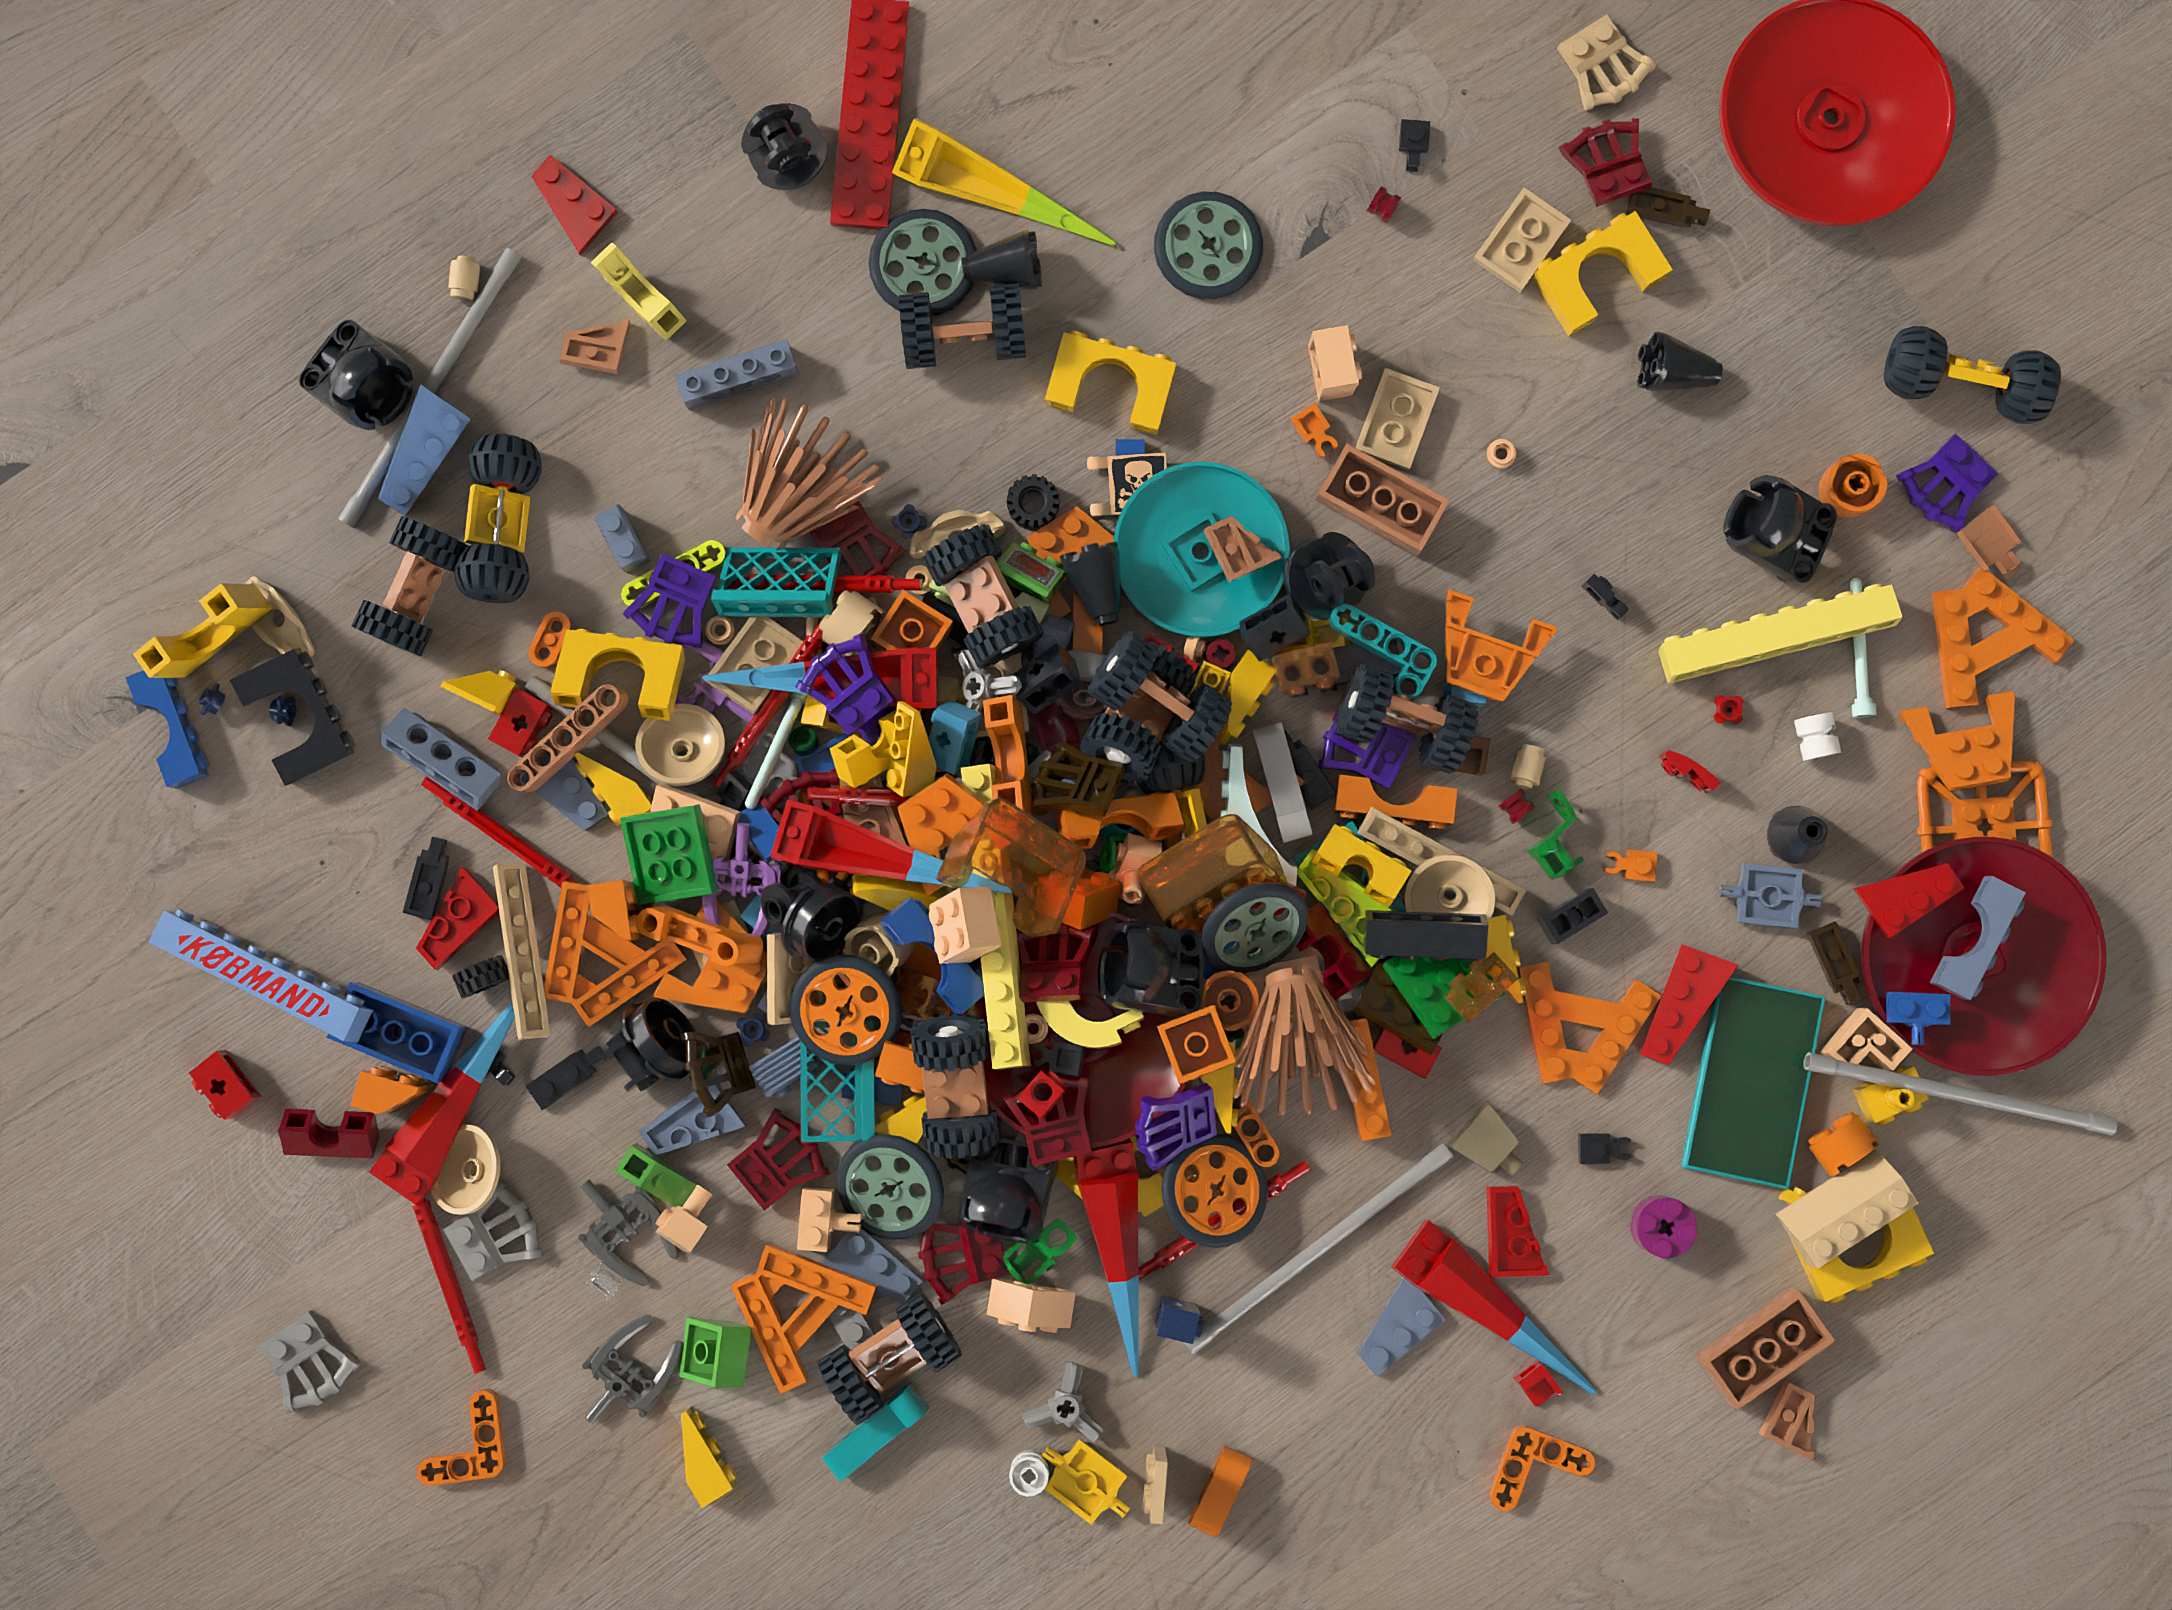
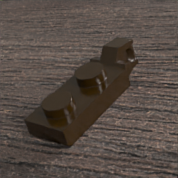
M1651 187L1630 195L1626 214L1629 215L1636 211L1640 218L1690 228L1691 224L1705 226L1709 218L1710 209L1696 206L1697 201L1692 200L1691 196Z
M1834 921L1807 932L1809 941L1834 993L1840 992L1846 1005L1862 1000L1855 986L1860 984V973L1837 922Z

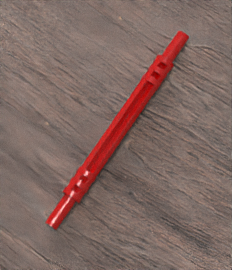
M751 574L750 577L743 578L748 582L758 574ZM778 574L770 575L775 582L785 576ZM798 575V577H799L803 582H805L806 580H808L810 577L813 576V575ZM889 575L837 576L834 592H844L845 590L866 593H894L895 590L922 591L923 580L895 579L894 576ZM737 578L727 588H740L743 584ZM764 579L753 588L755 590H765L771 584L767 579ZM793 579L784 585L782 589L794 590L799 584ZM821 579L810 589L825 591L826 583Z
M821 621L811 636H806L789 664L811 661L823 645L820 643L823 631L819 629ZM771 689L727 755L728 761L712 784L720 788L727 773L743 765L787 699L790 691Z
M427 776L423 779L421 786L440 798L444 806L449 807L451 811L460 815L464 820L466 819L539 871L541 875L557 884L558 887H562L563 881L578 883L572 878L571 873L566 872L564 868L555 864L551 859L549 860L481 810H475Z
M838 786L837 789L808 788V799L835 800L838 804L900 806L913 797H902L890 788L879 787L853 788L852 786Z
M1305 1160L1281 1176L1277 1174L1267 1180V1202L1287 1190V1185L1311 1171ZM1238 1199L1232 1204L1233 1211L1237 1215H1242L1245 1212L1246 1206L1242 1199ZM1218 1213L1208 1218V1224L1212 1229H1217L1221 1225V1217ZM1183 1235L1155 1252L1153 1254L1155 1257L1138 1267L1139 1281L1160 1267L1164 1269L1199 1245L1188 1240Z
M425 1198L420 1206L414 1205L412 1208L462 1347L465 1346L474 1374L486 1370L476 1342L479 1339L430 1200L426 1201Z

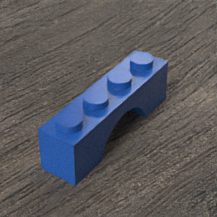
M144 670L125 677L135 705L157 709L168 722L170 730L169 742L163 753L156 759L166 787L177 789L209 776L206 769L209 767L208 759L205 753L199 750L196 742L199 739L197 730L193 724H189L186 716L188 706L182 696L179 697L176 686H178L177 678H149Z
M904 899L878 922L897 945H905L911 942L921 943L932 949L938 957L934 947L933 925L927 916L929 911L919 899ZM967 962L941 964L942 976L936 992L954 1013L963 1014L984 995L983 975L977 968L972 969Z

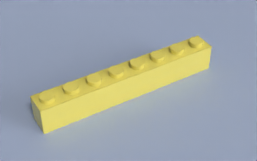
M1874 584L1866 587L1864 592L1853 594V591H1847L1835 596L1836 599L1825 601L1824 598L1815 599L1808 602L1805 607L1796 609V606H1788L1778 611V614L1767 616V613H1761L1752 616L1750 621L1743 623L1734 620L1722 624L1719 629L1710 631V628H1702L1692 633V636L1682 638L1681 635L1668 637L1661 644L1658 651L1667 682L1671 684L1897 626L1903 616L1893 586L1891 584L1882 587L1881 584Z

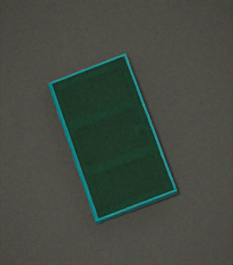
M1730 977L1712 1003L1681 1167L1789 1189L1811 1071L1804 1069V1059L1808 1052L1815 1053L1825 996Z

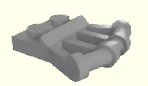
M501 1181L497 1184L492 1197L481 1209L443 1229L471 1281L476 1280L505 1262L542 1257V1250L538 1249L537 1224L535 1220L531 1221L525 1209L528 1207L524 1201L521 1202L505 1189L507 1186ZM497 1199L510 1208L488 1222L484 1218L485 1213ZM515 1215L521 1227L496 1240L491 1229ZM523 1234L525 1235L526 1251L503 1253L502 1246Z
M312 1310L259 1345L273 1367V1372L280 1378L283 1407L286 1413L295 1412L296 1408L320 1405L325 1401L324 1398L326 1396L341 1391L342 1384L351 1371H356L360 1365L356 1358L332 1342ZM322 1349L341 1361L342 1365L336 1374H334L320 1352ZM309 1358L312 1359L325 1379V1383L320 1387L316 1385L303 1365V1362ZM291 1370H294L308 1394L294 1396L290 1376Z

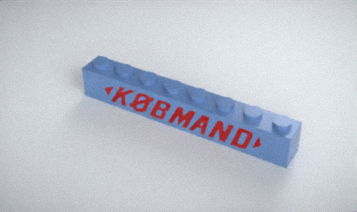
M177 909L176 913L163 911L148 943L342 1041L358 1043L373 1011L363 1006L365 1002L363 999L352 994H348L345 997L338 993L339 987L325 981L321 985L314 981L315 975L301 969L295 972L289 969L291 963L277 957L271 960L265 957L267 953L265 950L254 945H249L247 948L241 945V938L230 933H225L223 936L217 933V926L206 921H201L199 924L193 921L194 915L182 909Z

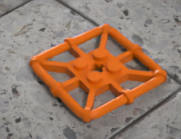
M2012 761L2011 773H2025L2004 797L1987 798L1986 785L1975 787L1976 798L1958 799L1936 779L1939 776L1933 767L1922 768L1917 774L1919 777L1917 780V799L1920 825L1917 828V835L1921 837L1922 852L1933 847V834L1953 833L1954 840L1969 837H1997L2016 841V830L2038 828L2039 850L2053 858L2050 827H2053V820L2049 819L2047 783L2045 773L2042 770L2043 766L2039 762ZM2034 779L2037 821L2015 822L2013 801ZM1929 787L1951 805L1952 826H1932ZM1982 819L1986 820L1987 824L1991 826L1987 836L1983 835V831H1978L1977 825L1982 824Z

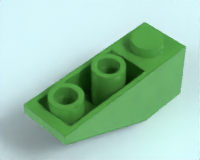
M638 1143L631 1145L615 1169L616 1172L640 1188L674 1207H683L695 1190L696 1185H699Z

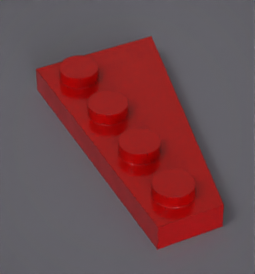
M1681 944L1640 1055L1669 1066L1739 965Z

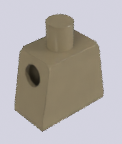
M1487 1103L1481 1106L1448 1143L1450 1148L1490 1173L1500 1165L1510 1175H1513L1523 1164L1511 1152L1519 1143L1518 1139L1493 1107Z

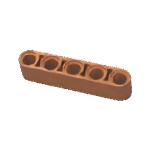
M609 684L597 688L509 770L507 781L510 787L527 793L538 790L571 760L575 753L584 748L625 710L628 705V695L619 687ZM615 692L616 702L612 706H608L606 698L609 693ZM589 712H593L594 722L592 725L586 726L585 716ZM570 731L573 735V740L570 745L565 746L563 738ZM549 751L551 761L547 766H544L542 764V756ZM527 771L529 782L522 786L520 777Z

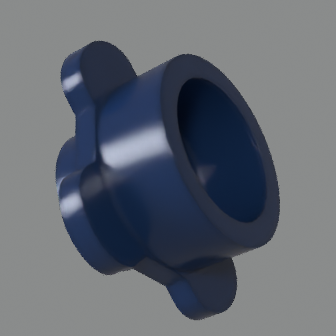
M911 504L905 505L898 516L892 518L893 527L899 528L903 532L905 539H912L914 533L920 528H924L927 524L926 518L920 516ZM908 519H911L912 523L907 524L906 521Z
M216 683L212 689L206 688L199 698V704L202 705L201 715H205L207 711L216 714L223 705L226 694L218 690L220 684Z
M280 695L278 698L273 699L270 704V717L276 724H282L283 722L286 726L292 725L297 711L295 699L293 697L286 699L284 695Z
M755 1013L751 1018L738 1019L736 1026L740 1029L743 1045L751 1046L755 1041H766L769 1038L770 1032L765 1028V1017L763 1014ZM755 1027L756 1031L751 1032L750 1028Z

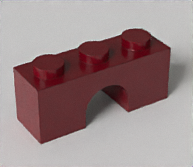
M1319 901L1307 910L1308 921L1306 930L1296 948L1301 952L1307 947H1312L1320 952L1325 961V969L1322 972L1323 985L1333 999L1337 1000L1354 989L1372 973Z
M285 1109L278 1129L284 1155L373 1159L380 1137L376 1116L372 1112L345 1111L341 1125L334 1127L320 1122L315 1110Z

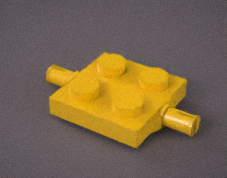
M1080 1438L1073 1448L1063 1456L1049 1445L1041 1456L1055 1465L1053 1475L1044 1488L1046 1491L1091 1525L1099 1514L1108 1509V1507L1122 1518L1126 1515L1130 1507L1116 1498L1119 1487L1128 1476L1123 1470Z

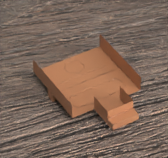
M1995 505L1987 508L1957 532V535L1966 546L1964 550L1966 553L1970 552L1983 571L1988 570V567L1994 563L2005 579H2008L2021 569L2018 566L2020 562L2012 551H2008L2022 542Z

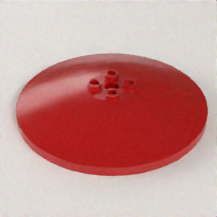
M1799 0L1780 8L1760 22L1744 39L1728 65L1720 92L1719 120L1722 139L1727 154L1742 180L1759 198L1777 211L1797 220L1821 226L1839 227L1865 224L1881 219L1905 206L1928 185L1940 169L1948 153L1955 127V95L1947 66L1941 54L1930 38L1913 21L1897 10L1874 0ZM1827 111L1835 113L1838 118L1837 124H1828L1824 120V113Z

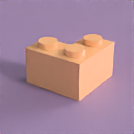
M1857 1008L1821 1048L1819 1053L1854 1064H1859L1867 1056L1882 1070L1893 1071L1912 1048L1868 1008Z
M992 1279L987 1315L998 1318L999 1324L1015 1326L1017 1323L1019 1324V1330L1036 1332V1328L1040 1327L1042 1331L1057 1333L1058 1328H1070L1076 1292L1058 1287L1027 1285L1016 1280Z

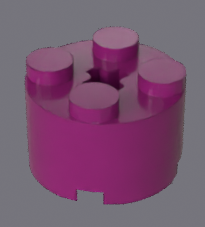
M1654 1195L1643 1199L1635 1207L1630 1222V1231L1637 1245L1660 1258H1673L1682 1255L1692 1246L1698 1234L1696 1219L1690 1208L1683 1202L1668 1196ZM1662 1220L1668 1222L1665 1232L1658 1231L1662 1227L1660 1223Z

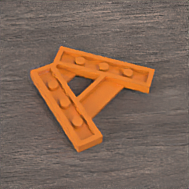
M1981 567L1976 570L1962 589L1931 593L1946 709L1978 705L1975 675L2019 651L2031 646L2053 664L2061 658L2074 641L2071 636L1988 570L1983 571ZM1984 609L2006 626V628L1971 646L1968 617Z
M563 881L544 983L545 999L572 1003L584 1022L590 1027L664 976L666 972L671 971L687 960V957L677 943L666 939L660 941L647 951L629 940H624L610 928L588 915L590 902L586 884ZM582 947H586L620 970L596 985L578 973Z
M1548 961L1517 967L1519 978H1523L1525 983L1526 995L1523 997L1541 1083L1572 1078L1594 1094H1598L1662 995L1635 979L1620 1003H1614L1554 991ZM1560 1020L1603 1029L1587 1053L1566 1049Z
M768 1243L765 1245L757 1271L732 1283L730 1287L748 1326L751 1327V1332L779 1393L782 1394L809 1380L797 1354L798 1350L839 1305L867 1315L878 1285ZM784 1284L810 1294L785 1324H783L772 1300V1297Z

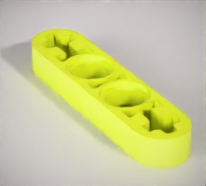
M710 540L675 559L682 562L691 560L695 563L696 568L710 573L724 564L726 549L720 542ZM712 547L716 551L720 550L721 552L717 554V561H713L711 558L703 561L706 565L703 569L700 562L694 557L699 554L701 559L709 555L708 549ZM655 569L630 581L623 587L621 596L627 606L634 602L633 599H628L632 595L631 590L634 588L637 591L646 589L643 583L647 581L649 584ZM655 592L641 608L659 600L661 594Z

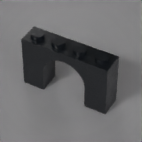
M300 648L292 649L229 680L243 707L260 701L278 691L294 692L309 703L314 714V727L310 737L302 745L272 759L285 786L355 753L352 748L355 746L352 736L347 730L343 731L339 723L341 716L334 704L330 705L325 696L328 693L325 684L321 678L316 679L311 670L314 667L312 659L306 651L302 652Z

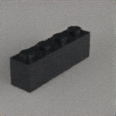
M1390 641L1388 644L1389 651L1394 655H1399L1397 641ZM1359 645L1281 656L1278 659L1283 694H1291V698L1308 696V691L1320 689V694L1338 691L1337 686L1350 683L1351 675L1355 673L1356 668L1360 667L1361 664L1391 673L1394 677V682L1395 677L1401 671V668Z
M1365 910L1363 941L1365 955H1370L1374 958H1386L1388 955L1400 956L1409 960L1418 957H1430L1438 961L1447 960L1448 958H1460L1463 961L1474 962L1478 959H1486L1489 925L1485 914Z

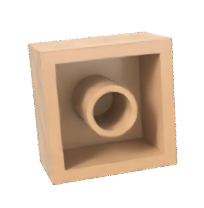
M1348 325L1313 331L1308 348L1318 402L1353 396L1356 387L1359 386V380L1362 379L1360 363L1354 362L1353 351H1356L1354 333L1349 334Z
M991 887L958 888L929 905V919L933 925L934 947L938 954L939 964L972 962L1001 946Z

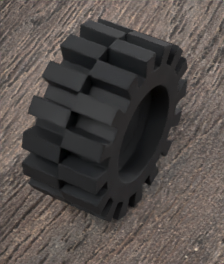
M1032 474L1030 477L1025 475L1022 476L1021 480L1017 479L1008 490L1007 508L1009 515L1018 526L1022 525L1024 529L1028 530L1029 528L1038 530L1039 527L1053 521L1059 511V494L1051 481H1047V478L1044 476L1037 477V474ZM1028 492H1038L1043 496L1045 504L1039 512L1030 513L1023 508L1022 499Z
M498 955L475 965L473 964L452 975V978L461 998H466L507 981L509 974L503 956Z

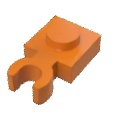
M1316 403L1290 418V422L1305 444L1312 440L1314 441L1315 453L1319 458L1322 459L1325 456L1324 451L1321 449L1322 444L1328 443L1333 450L1337 449V441L1332 436L1325 434L1331 426Z
M1628 849L1626 850L1625 858L1618 852H1607L1605 857L1614 858L1616 865L1614 868H1604L1603 872L1615 874L1623 870V879L1655 882L1658 852Z

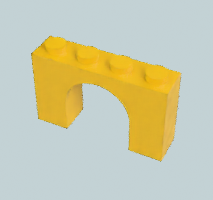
M1636 211L1628 216L1625 213L1618 215L1610 221V227L1603 231L1600 227L1593 230L1585 237L1586 241L1577 246L1574 242L1561 251L1562 256L1555 260H1552L1551 257L1547 258L1537 265L1538 268L1532 280L1568 337L1594 322L1598 316L1579 282L1580 264L1585 259L1600 254L1610 255L1619 259L1626 266L1642 292L1665 279L1673 270Z
M1071 331L1070 334L1063 332L1045 396V405L1073 413L1085 376L1098 366L1105 364L1117 365L1126 369L1133 376L1138 388L1129 428L1158 435L1176 370V362H1172L1171 357L1163 354H1155V356L1143 354L1144 351L1137 347L1127 346V349L1117 347L1115 342L1108 339L1100 338L1099 341L1087 339L1088 336L1082 332Z
M221 583L199 600L210 616L208 619L180 635L155 636L133 653V655L149 678L187 677L270 611L272 607L256 585Z
M566 629L550 691L554 703L559 706L577 708L587 699L591 680L601 667L611 662L627 661L639 666L645 672L638 702L641 716L643 718L671 721L686 660L683 647L674 643L653 642L643 637L632 639L620 637L614 633H606L604 635L592 633L586 629H577L576 631Z
M1912 1207L1882 1227L1884 1235L1882 1248L1879 1254L1865 1265L1848 1266L1836 1256L1818 1269L1807 1265L1791 1240L1817 1299L1824 1302L1828 1301L1829 1304L1836 1303L1846 1298L1845 1293L1854 1289L1856 1292L1866 1290L1873 1286L1872 1281L1881 1277L1884 1280L1899 1275V1269L1910 1265L1912 1268L1926 1263V1257L1933 1255L1934 1252L1914 1208Z

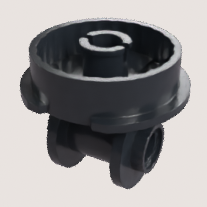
M791 103L768 105L759 110L747 124L742 136L741 147L744 154H748L750 163L758 174L757 178L763 185L776 190L797 189L810 183L823 168L828 154V146L817 126L811 120L812 115L806 108Z
M1327 532L1323 534L1322 538L1305 540L1292 550L1284 567V585L1287 594L1291 593L1302 612L1318 620H1328L1336 607L1342 604L1356 605L1362 600L1365 591H1368L1375 585V570L1370 557L1350 538L1337 532Z
M803 871L793 876L789 888L780 883H773L765 887L761 894V908L764 917L773 929L781 932V941L784 949L794 957L804 956L812 962H817L838 953L845 946L846 935L857 926L859 920V902L850 893L848 885L838 877L831 878L827 884H822L817 876Z
M650 998L644 1003H636L628 1007L622 1016L623 1031L606 1043L609 1049L601 1055L604 1061L615 1057L630 1077L631 1081L624 1086L625 1090L630 1092L638 1087L641 1092L660 1078L667 1081L682 1080L689 1073L684 1067V1064H686L685 1044H682V1034L696 1032L690 1021L676 1006L660 998ZM697 1045V1048H698V1058H699V1055H700V1046Z

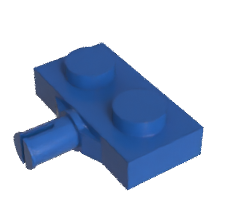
M1886 993V1023H1902L1912 1027L1911 1045H1925L1924 1027L1930 1025H1950V994Z

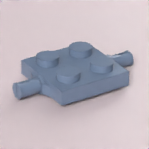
M1747 863L1741 864L1738 885L1727 886L1720 884L1719 890L1730 892H1718L1719 897L1736 898L1738 906L1737 923L1785 928H1798L1799 913L1803 905L1821 906V902L1810 901V899L1822 900L1821 895L1804 894L1802 887L1803 869Z

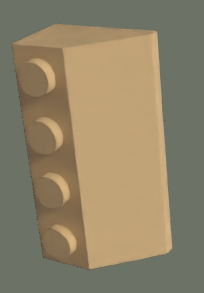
M1874 1150L1849 1168L1842 1170L1839 1174L1775 1213L1807 1265L1818 1269L1919 1203L1898 1172L1877 1150Z

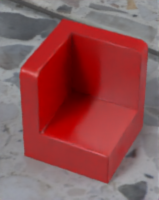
M1538 1360L1514 1377L1536 1407L1554 1394L1557 1396L1563 1394V1391Z

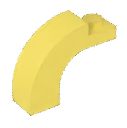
M613 243L608 245L591 262L609 285L664 340L667 341L687 321L675 306L647 281Z
M1070 1001L1036 1002L1045 1021L1057 1034L1075 1045L1086 1048L1100 1049L1121 1044L1122 1041L1118 1031L1123 1030L1125 1034L1140 1028V1021L1144 1020L1142 1012L1129 1010L1108 1021L1092 1022L1079 1016L1073 1009Z

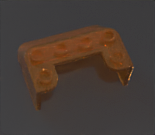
M997 798L986 802L954 836L936 876V880L950 888H959L968 882L973 869L996 883L1009 887L1014 894L1019 896L1013 911V922L1017 929L1034 938L1058 932L1085 867L1086 855L1079 845L1006 799Z
M1227 814L1216 819L1147 861L1138 869L1140 883L1166 926L1177 930L1192 929L1200 937H1202L1203 927L1206 923L1202 916L1211 913L1220 902L1234 892L1254 884L1268 882L1279 883L1289 887L1276 851L1236 814Z

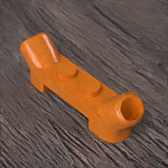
M665 901L644 904L643 910L637 917L639 930L646 937L657 941L666 939L711 956L710 961L723 966H730L736 963L757 964L763 954V940L759 935L734 931L670 907Z

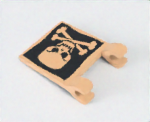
M1166 453L1089 457L1087 459L1088 470L1108 469L1110 503L1092 504L1090 507L1091 516L1120 515L1125 504L1138 487L1153 475L1167 469Z

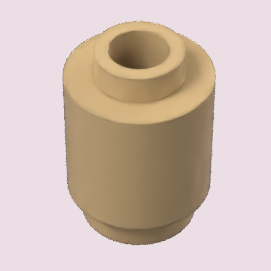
M457 256V260L451 261L448 289L451 290L450 297L461 300H474V294L478 293L480 265L475 263V258Z
M1523 744L1521 750L1517 751L1510 777L1511 780L1515 781L1516 787L1532 790L1533 786H1539L1546 761L1544 749Z

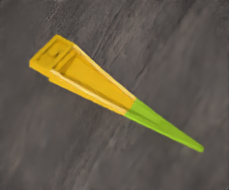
M918 118L913 119L892 171L893 174L921 187L1014 213L1109 245L1117 244L1113 238L945 130L942 131Z

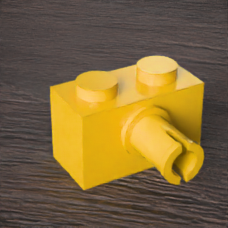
M1903 1066L1892 1071L1919 1077L1915 1066ZM1871 1082L1852 1089L1866 1121L1878 1123L1879 1126L1895 1120L1894 1115L1899 1112L1905 1111V1114L1921 1109V1103L1929 1100L1927 1094Z

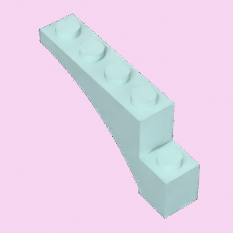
M1228 743L1227 751L1222 752V769H1227L1226 780L1221 781V798L1226 799L1225 810H1220L1219 823L1220 827L1224 828V839H1219L1218 854L1223 857L1226 865L1258 866L1259 869L1296 886L1297 866L1294 862H1287L1278 853L1262 830L1253 811L1245 783L1243 747L1240 744Z

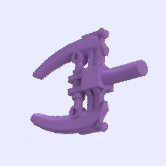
M704 641L702 648H694L693 645H682L683 648L699 653L712 662L711 669L708 672L706 671L705 674L700 672L698 675L701 680L692 683L695 686L692 695L684 698L680 693H677L675 704L696 705L698 696L705 693V702L701 707L710 712L714 717L716 716V714H713L715 709L725 706L749 723L754 716L702 679L703 676L710 673L724 652Z
M747 823L737 824L736 856L730 861H722L723 857H716L712 860L718 891L725 889L731 892V896H736L737 892H740L742 897H747V894L751 892H757L758 895H761L765 887L773 883H780L782 864L780 862H777L775 865H770L766 861H759L760 864H754L751 861L752 858H747L749 824ZM718 874L728 875L732 882L723 883L718 879ZM752 877L762 878V884L759 886H754L748 883V881ZM717 892L702 895L706 920L721 925L717 909ZM760 908L758 920L752 934L759 935L762 938L769 923L764 917L762 908Z

